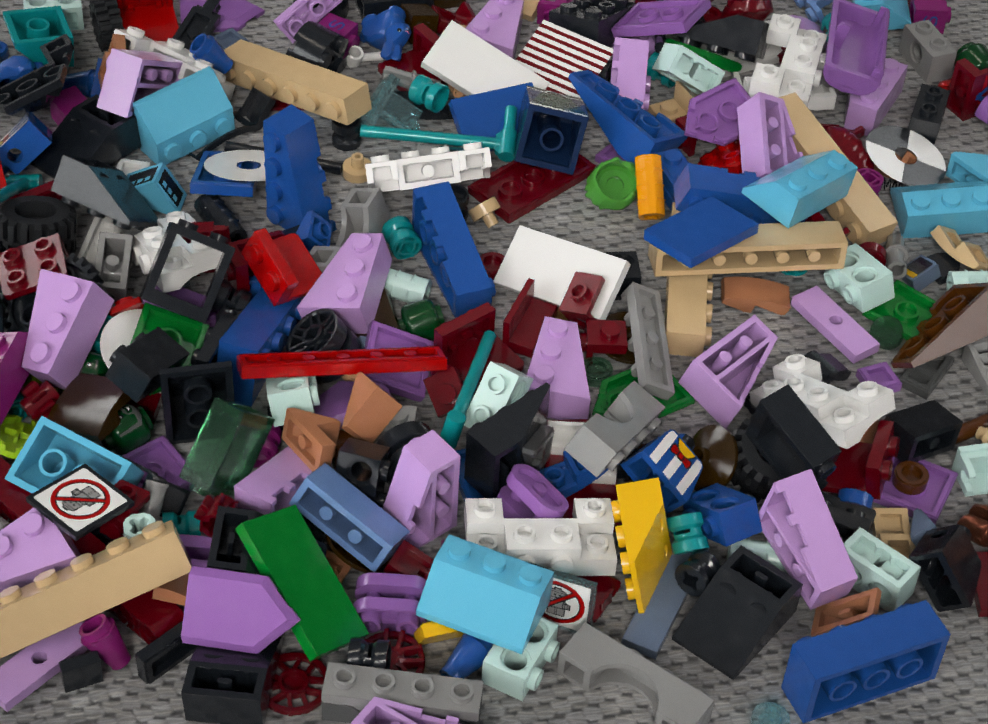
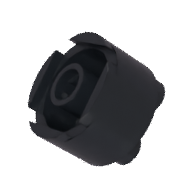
M313 21L306 22L293 38L297 41L294 49L288 48L286 55L341 73L346 65V60L343 59L348 45V39Z

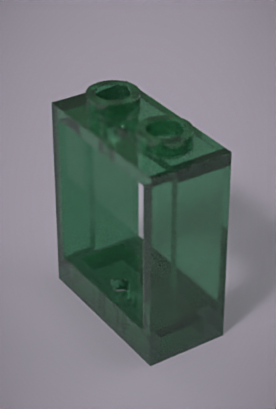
M215 397L179 477L189 482V489L199 495L206 496L211 494L217 496L224 493V495L235 496L234 485L251 473L275 419L246 404Z

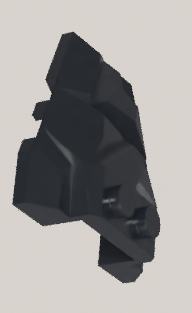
M67 34L40 46L48 64L0 88V113L22 118L27 112H34L49 107L55 96L59 97L74 51V46Z

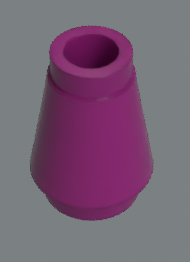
M100 613L87 619L79 629L81 643L91 652L97 651L100 659L109 665L112 670L122 669L129 663L131 654L128 652L113 618L106 617L105 614Z

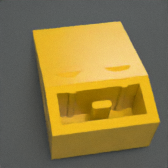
M659 477L616 485L618 500L611 501L614 522L622 521V525L615 526L619 548L626 547L627 550L619 552L623 575L631 574V577L624 578L628 600L636 599L638 613L645 612L672 555Z

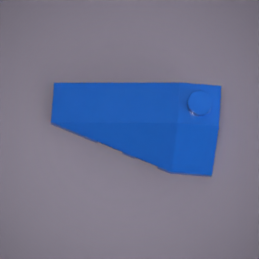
M590 70L570 73L568 78L618 155L627 162L630 161L635 164V157L639 155L655 154L678 148L687 139L688 136L684 135L685 131L661 113H658L655 117L641 108L643 102L636 98L632 100L619 95L620 90L618 87Z

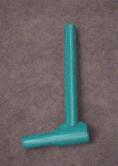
M513 105L505 107L504 126L496 134V137L361 125L360 137L448 144L452 146H463V144L481 142L482 148L489 147L494 149V153L500 160L510 162L515 158L517 108Z
M18 174L5 177L7 186L0 189V204L23 191H28L42 185V175Z
M491 330L485 331L454 408L447 413L440 437L453 449L458 444L466 421L465 415L496 339L495 332Z

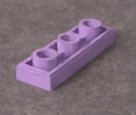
M296 0L273 21L285 36L294 43L296 41L293 39L295 34L306 22H319L343 0ZM319 3L318 7L313 8L315 4Z
M818 286L792 297L791 306L853 364L879 351L880 343Z
M83 622L25 647L0 666V706L6 712L59 673L60 661L82 655L89 650L81 643V636L79 634V629Z

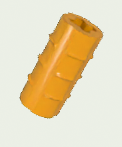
M643 154L635 157L637 205L640 220H659L665 218L663 169L661 155Z

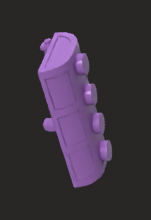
M833 0L823 68L824 79L830 86L843 93L859 96L868 95L876 91L880 86L885 69L890 10L881 6L879 11H875L846 0Z

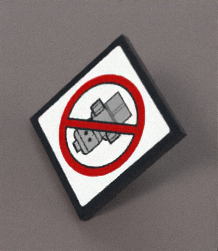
M87 464L81 465L26 497L27 503L75 541L135 506V501Z

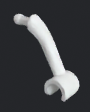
M354 45L349 49L350 55L346 58V64L349 67H357L361 62L382 61L384 59L380 55L381 51L364 53L361 47Z

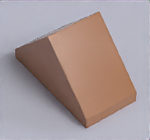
M359 372L355 377L342 429L355 439L373 443L402 408V405L364 373Z
M876 587L817 607L811 636L814 637L829 632L839 625L848 626L863 621L872 614H878L882 591Z

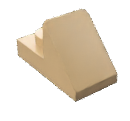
M676 81L674 98L649 105L648 112L655 117L658 113H661L675 123L677 118L687 115L689 101L697 95L681 82Z

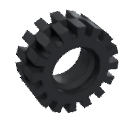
M90 0V17L92 18L91 23L94 28V35H96V41L101 52L108 51L114 30L124 29L118 3L115 0Z

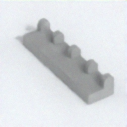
M632 282L621 294V301L623 304H628L629 311L624 316V321H626V326H631L632 337L627 341L628 350L634 352L635 363L631 366V375L638 377V384L652 396L668 400L675 394L660 292Z

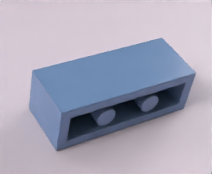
M326 463L305 478L289 502L291 506L296 505L303 516L372 572H376L394 555L410 532Z

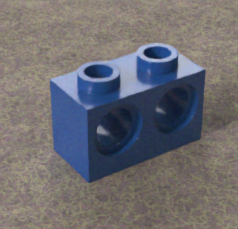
M719 483L693 492L689 501L683 505L684 510L682 514L702 512L704 523L701 528L703 535L727 547L762 532L756 498Z

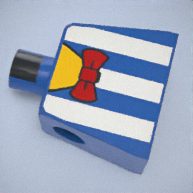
M28 112L0 140V161L4 175L9 170L18 175L52 143V131L32 112ZM10 149H19L21 153L13 154L10 152Z
M672 429L647 443L620 464L634 482L659 477L666 514L689 501L703 469L702 462L692 451L695 447L694 440L687 434L678 435Z

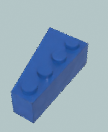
M291 104L263 120L266 214L274 225H280L286 230L300 225L306 213L312 210L333 225V232L337 228L335 221L329 220L328 211L332 209L330 197L324 196L322 183L327 180L325 171L322 170L321 165L317 161V157L321 156L314 119Z
M688 163L673 184L675 208L678 211H683L713 196L759 224L780 223L741 193L743 187L762 178L756 177L755 172L744 171L741 174L728 173L726 168Z
M449 181L413 189L412 225L422 241L420 251L454 317H459L468 310L486 302L492 305V297L496 295L494 282L487 275Z
M261 287L219 340L217 362H232L235 403L252 407L266 381V378L241 379L237 369V355L282 352L291 330L301 320L297 306L305 296L273 306L266 292Z

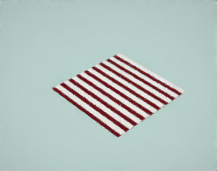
M543 20L516 58V61L549 81L550 83L546 90L581 98L568 78L570 73L590 70L599 75L613 55V49Z

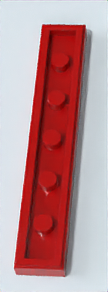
M439 346L255 353L237 355V369L241 379L348 375L359 372L371 374L447 370L448 359Z

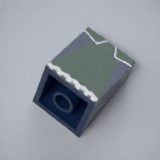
M526 86L519 112L514 161L573 175L589 120L586 105L582 98Z

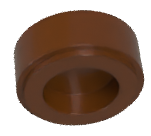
M915 461L900 462L896 465L892 476L894 487L907 495L922 493L926 489L929 480L928 470Z

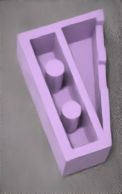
M489 0L468 24L466 29L515 60L516 48L522 27L524 0Z
M615 37L610 83L619 88V95L632 100L638 99L643 102L641 108L648 111L651 76H647L650 40Z
M886 58L884 76L876 91L861 96L847 93L844 128L854 130L859 126H863L866 129L864 134L866 136L873 129L877 128L902 92L908 65L902 64L895 59Z
M41 269L21 367L42 383L47 380L53 387L65 390L79 375L115 300L93 281Z
M545 316L527 372L528 376L534 378L528 391L535 390L545 383L550 385L547 418L556 420L588 419L591 399L578 323Z
M434 430L420 437H415L408 444L404 445L382 508L410 531L404 540L417 549L457 526L461 456Z
M288 446L234 485L235 501L239 502L237 506L240 509L255 510L264 515L291 506L289 502L312 471Z
M812 469L774 482L759 511L762 532L789 576L803 584L801 596L809 609H815L847 596L857 581L858 576Z

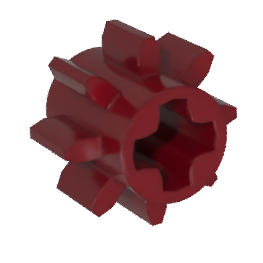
M34 380L20 390L25 397L18 403L36 423L41 416L48 417L60 394L47 380L40 385Z
M224 493L214 498L206 495L194 515V518L201 520L199 531L212 538L218 506L238 508L239 502L230 496L224 495Z

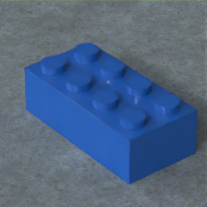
M927 600L915 604L906 603L899 606L896 610L881 615L872 614L863 621L848 626L839 625L829 632L814 637L805 636L796 643H793L781 688L804 724L935 679L951 634Z

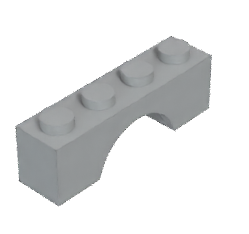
M352 188L340 206L341 230L336 245L313 246L309 252L322 273L351 233L382 232L383 225L391 217L381 188Z
M633 381L618 395L603 416L596 413L585 422L564 450L595 477H598L606 469L613 472L622 460H625L635 448H638L647 437L651 436L662 423L658 416L665 409V406L637 382Z
M586 622L559 651L557 667L559 675L587 692L606 685L625 686L639 692L647 699L653 709L654 724H708L711 719L715 699L708 696L705 691L691 686L676 677L669 669L659 667L644 658L637 650L624 646L611 638L605 631L596 629Z

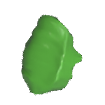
M619 157L601 162L587 178V184L584 189L586 191L585 196L599 209H625L635 200L637 194L635 164L630 161H623Z

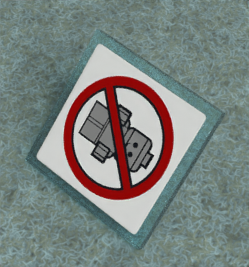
M540 566L554 571L550 602L542 618L558 624L559 628L574 633L585 622L592 626L598 583Z

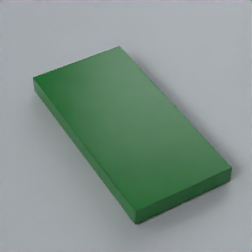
M296 505L242 522L235 528L259 573L271 578L283 599L301 619L291 629L310 662L349 646L352 637L365 638L369 635L367 628Z

